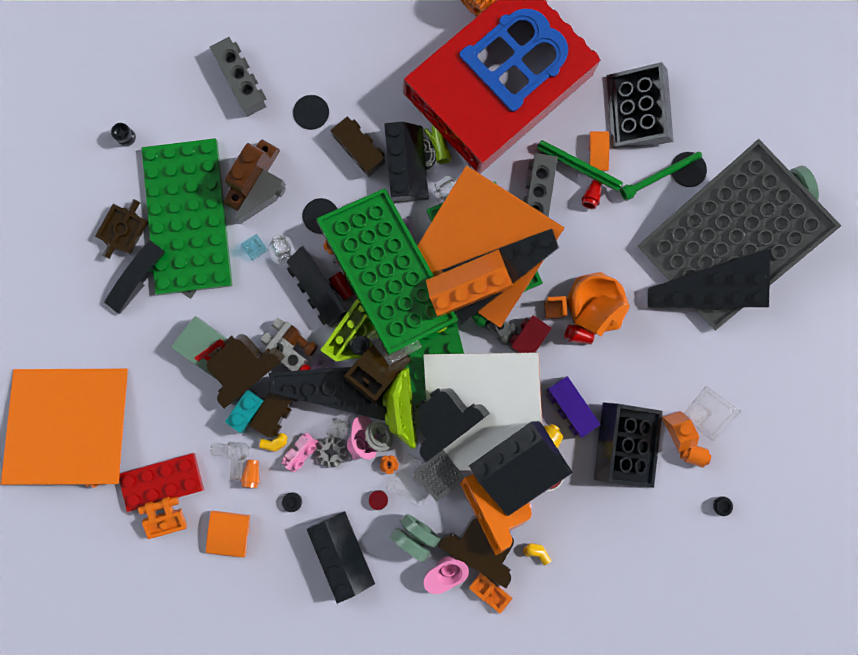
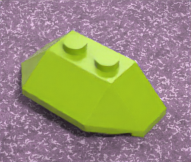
M358 298L321 348L323 353L336 362L356 359L362 356L354 354L349 348V342L355 335L366 337L369 340L370 347L378 338Z
M404 368L385 391V395H383V405L387 406L385 422L386 425H389L390 432L410 448H416L418 440L416 425L412 420L414 407L409 368Z

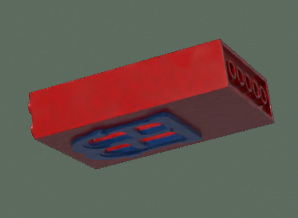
M496 0L404 78L403 94L476 172L481 174L591 78L601 59L597 52L591 50L586 45L585 40L573 31L571 25L565 23L560 18L559 13L552 9L546 0ZM522 20L532 24L535 31L533 38L524 46H520L507 32L509 27ZM500 37L512 48L514 54L495 71H490L477 55L495 39ZM540 43L550 44L556 51V58L540 74L536 75L522 62V57ZM512 66L517 67L529 80V83L516 94H512L499 80V77Z

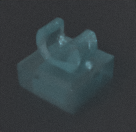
M258 234L241 244L252 261L268 251Z

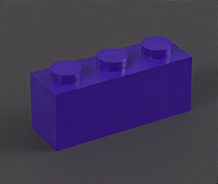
M568 376L546 389L548 392L546 394L547 398L552 404L555 403L559 408L557 412L560 417L568 421L570 424L568 428L573 436L577 435L579 438H582L601 425Z

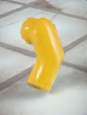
M279 433L272 441L261 439L259 448L276 452L287 444L288 437L284 433Z
M530 543L523 548L525 556L539 557L543 565H547L552 561L544 547L540 544Z

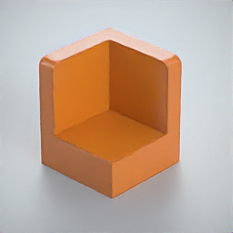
M566 296L546 297L544 299L545 319L564 318L567 316Z

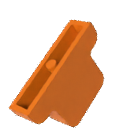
M474 474L465 477L460 485L495 555H498L512 544L513 540L509 531L522 526L531 518V505L527 503L507 516L479 484Z

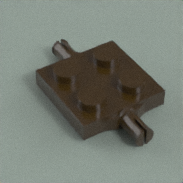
M133 199L128 209L112 204L95 235L96 238L108 245L102 256L110 259L115 249L122 250L131 255L148 224L147 220L135 213L140 204L139 201Z

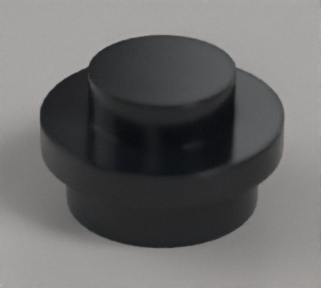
M720 496L714 500L713 510L720 516H728L733 510V503L729 498Z

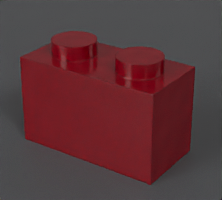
M534 315L530 319L526 317L520 325L523 328L520 334L515 333L510 340L512 344L510 349L516 353H535L552 327Z

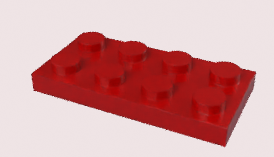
M195 453L124 472L119 477L127 512L137 510L138 507L145 506L148 502L156 503L162 501L163 498H179L204 490Z

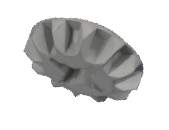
M372 422L367 426L364 434L366 435L365 441L368 442L369 448L375 449V452L388 450L393 443V435L389 427L382 422ZM375 435L383 436L380 440L374 438Z
M326 437L316 447V458L325 467H337L346 458V446L337 437ZM331 444H333V450L339 454L332 455V458L329 460V454L323 452V450H329Z

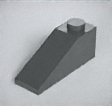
M263 169L234 218L242 224L276 202L285 193L286 184L284 181Z

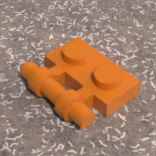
M178 497L163 498L162 501L156 503L148 502L145 506L138 507L140 515L147 513L148 518L142 520L147 539L187 528L182 509L173 510L172 506L179 504ZM156 510H165V513L156 515Z

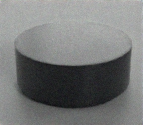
M355 335L349 342L350 350L356 355H363L370 347L369 340L362 335Z
M296 492L286 494L282 500L283 508L288 512L299 510L302 506V497Z

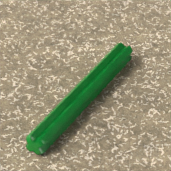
M543 140L537 145L538 151L546 155L557 156V161L615 191H619L623 185V182Z

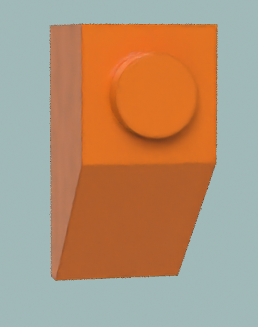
M678 411L662 417L678 452L697 446L699 435L691 419L684 413Z

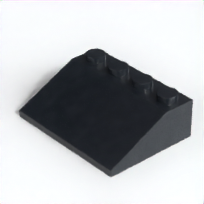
M660 62L607 75L612 148L654 146L674 142L668 69Z
M603 402L594 480L654 488L663 411Z
M531 421L469 465L479 484L507 516L573 473L540 421Z

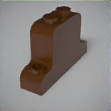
M263 139L259 141L256 147L250 143L244 146L225 179V183L230 187L224 201L227 206L238 212L262 170L269 171L280 149ZM236 196H239L238 201H233Z

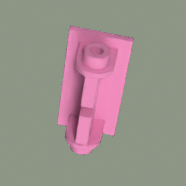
M307 432L305 435L302 434L294 444L298 450L296 451L291 448L283 457L282 464L286 466V469L296 472L303 466L307 457L314 453L319 441L313 439Z

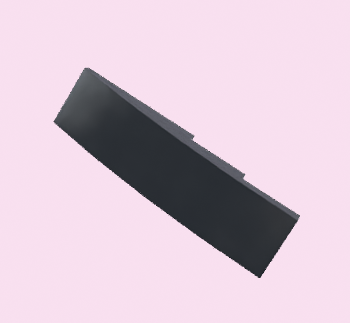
M148 240L120 276L104 303L118 314H121L145 286L143 283L155 269L153 267L166 252L151 240Z

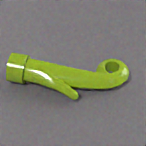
M433 125L432 132L425 129L424 132L434 146L437 163L445 164L452 160L444 137Z

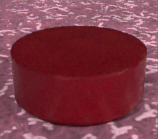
M376 490L369 496V505L375 510H382L388 504V496L382 490Z

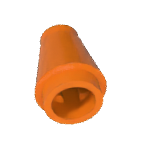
M247 460L240 481L242 482V487L257 489L258 484H260L258 460Z

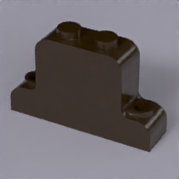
M239 334L235 338L231 335L224 341L223 344L225 346L221 350L217 347L209 354L211 359L207 362V369L222 385L218 390V403L225 409L277 366L285 357L279 349L268 348L261 352L248 336Z
M476 515L471 518L460 537L452 532L442 536L438 543L439 548L506 589L511 582V569L504 565L503 562L514 544L513 537L511 546L504 552L495 555Z

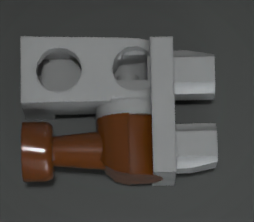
M277 318L272 324V327L278 331L275 337L266 332L260 340L266 346V350L268 348L279 349L285 356L281 362L291 371H299L300 367L307 364L308 360L293 349L294 346L297 344L305 349L304 354L310 358L317 350L318 345L315 342L309 343L292 324Z

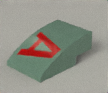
M195 316L171 347L214 377L207 369V362L211 359L209 354L217 347L221 350L225 346L223 342L227 338Z

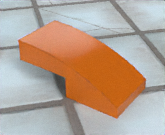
M590 131L589 164L601 171H609V131Z
M481 573L469 587L471 591L483 601H486L499 614L504 611L513 599L501 587Z

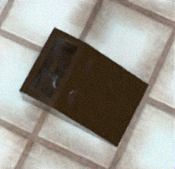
M378 339L344 375V379L372 403L376 404L412 359L401 350L388 356L380 339Z

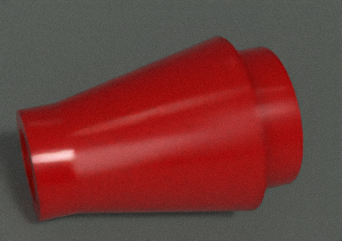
M592 180L581 198L582 205L585 208L596 209L600 204L603 184L596 180Z
M342 271L329 278L330 285L343 300L354 295Z
M569 324L564 334V338L568 342L589 345L593 343L595 337L593 333L586 331L576 324Z

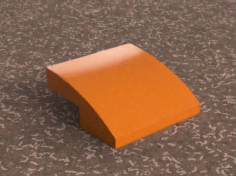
M601 295L584 309L575 323L602 337L611 320L616 323L619 321L627 305Z
M212 510L208 525L206 553L245 558L247 536L250 529V515Z

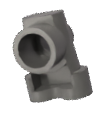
M488 319L485 323L486 329L493 332L498 337L497 340L503 345H507L510 342L512 335L518 329L512 322L505 321L501 328Z

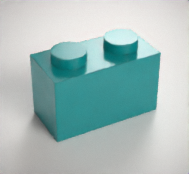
M247 390L225 420V423L239 433H245L265 399L254 391Z

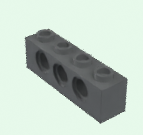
M227 37L210 46L245 115L248 117L266 108L267 106L264 103L266 97L262 89L258 90L255 85L258 82L254 74L248 73L247 69L250 66L245 57L241 59L238 53L242 51L237 42L233 43L230 37ZM235 58L232 63H228L229 59ZM238 74H244L242 78L236 79ZM246 90H252L249 95L244 94Z
M535 153L534 158L529 161L528 170H531V176L526 179L525 188H528V195H524L523 201L549 217L558 157ZM537 172H542V173H544V174H545V178H544V179H539V178L536 176V173H537ZM539 190L542 192L543 196L536 197L533 194V191Z

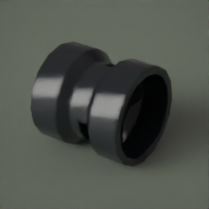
M117 123L111 129L112 137L122 146H130L135 142L136 134L125 123Z

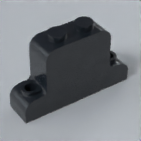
M438 388L430 394L431 398L427 402L424 399L415 406L417 410L412 414V420L426 438V441L421 444L420 455L423 460L427 462L488 416L490 413L485 406L473 403L467 408L451 388H446L442 391Z

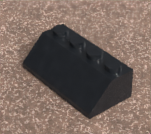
M408 122L384 123L390 195L393 203L429 200L422 126Z
M304 246L300 247L287 260L289 265L287 270L292 278L296 276L299 283L297 286L301 292L308 294L309 299L307 301L312 309L317 308L319 311L318 318L321 323L331 327L341 321L347 314V311Z
M345 511L311 525L306 529L337 604L358 595L375 584Z

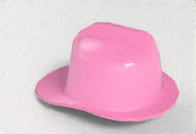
M358 416L354 419L351 436L347 440L348 451L354 460L360 458L370 460L377 454L375 449L369 448L368 442L365 441L366 435L364 432L367 426L373 422L366 416Z
M453 556L441 558L436 567L431 569L424 577L423 584L425 589L432 594H441L467 579L469 574L468 566Z

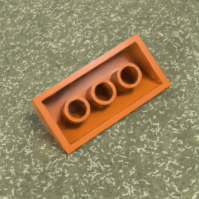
M499 249L426 280L431 302L437 316L440 317L514 287Z

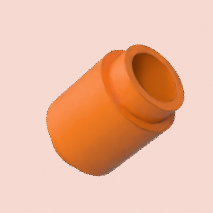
M695 446L681 451L680 459H683L686 463L704 468L705 465H709L711 454H709V449Z

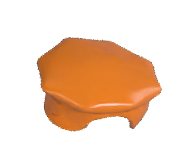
M602 272L577 277L566 299L574 323L591 302L599 296L605 295L627 305L619 321L616 323L611 320L605 332L620 329L630 308L622 284L615 278L607 276Z

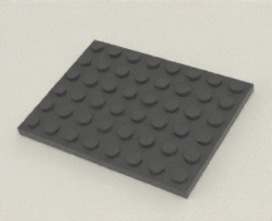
M757 139L638 245V248L669 281L770 248L771 285L839 229L841 225L760 139ZM744 307L695 308V310L716 331Z

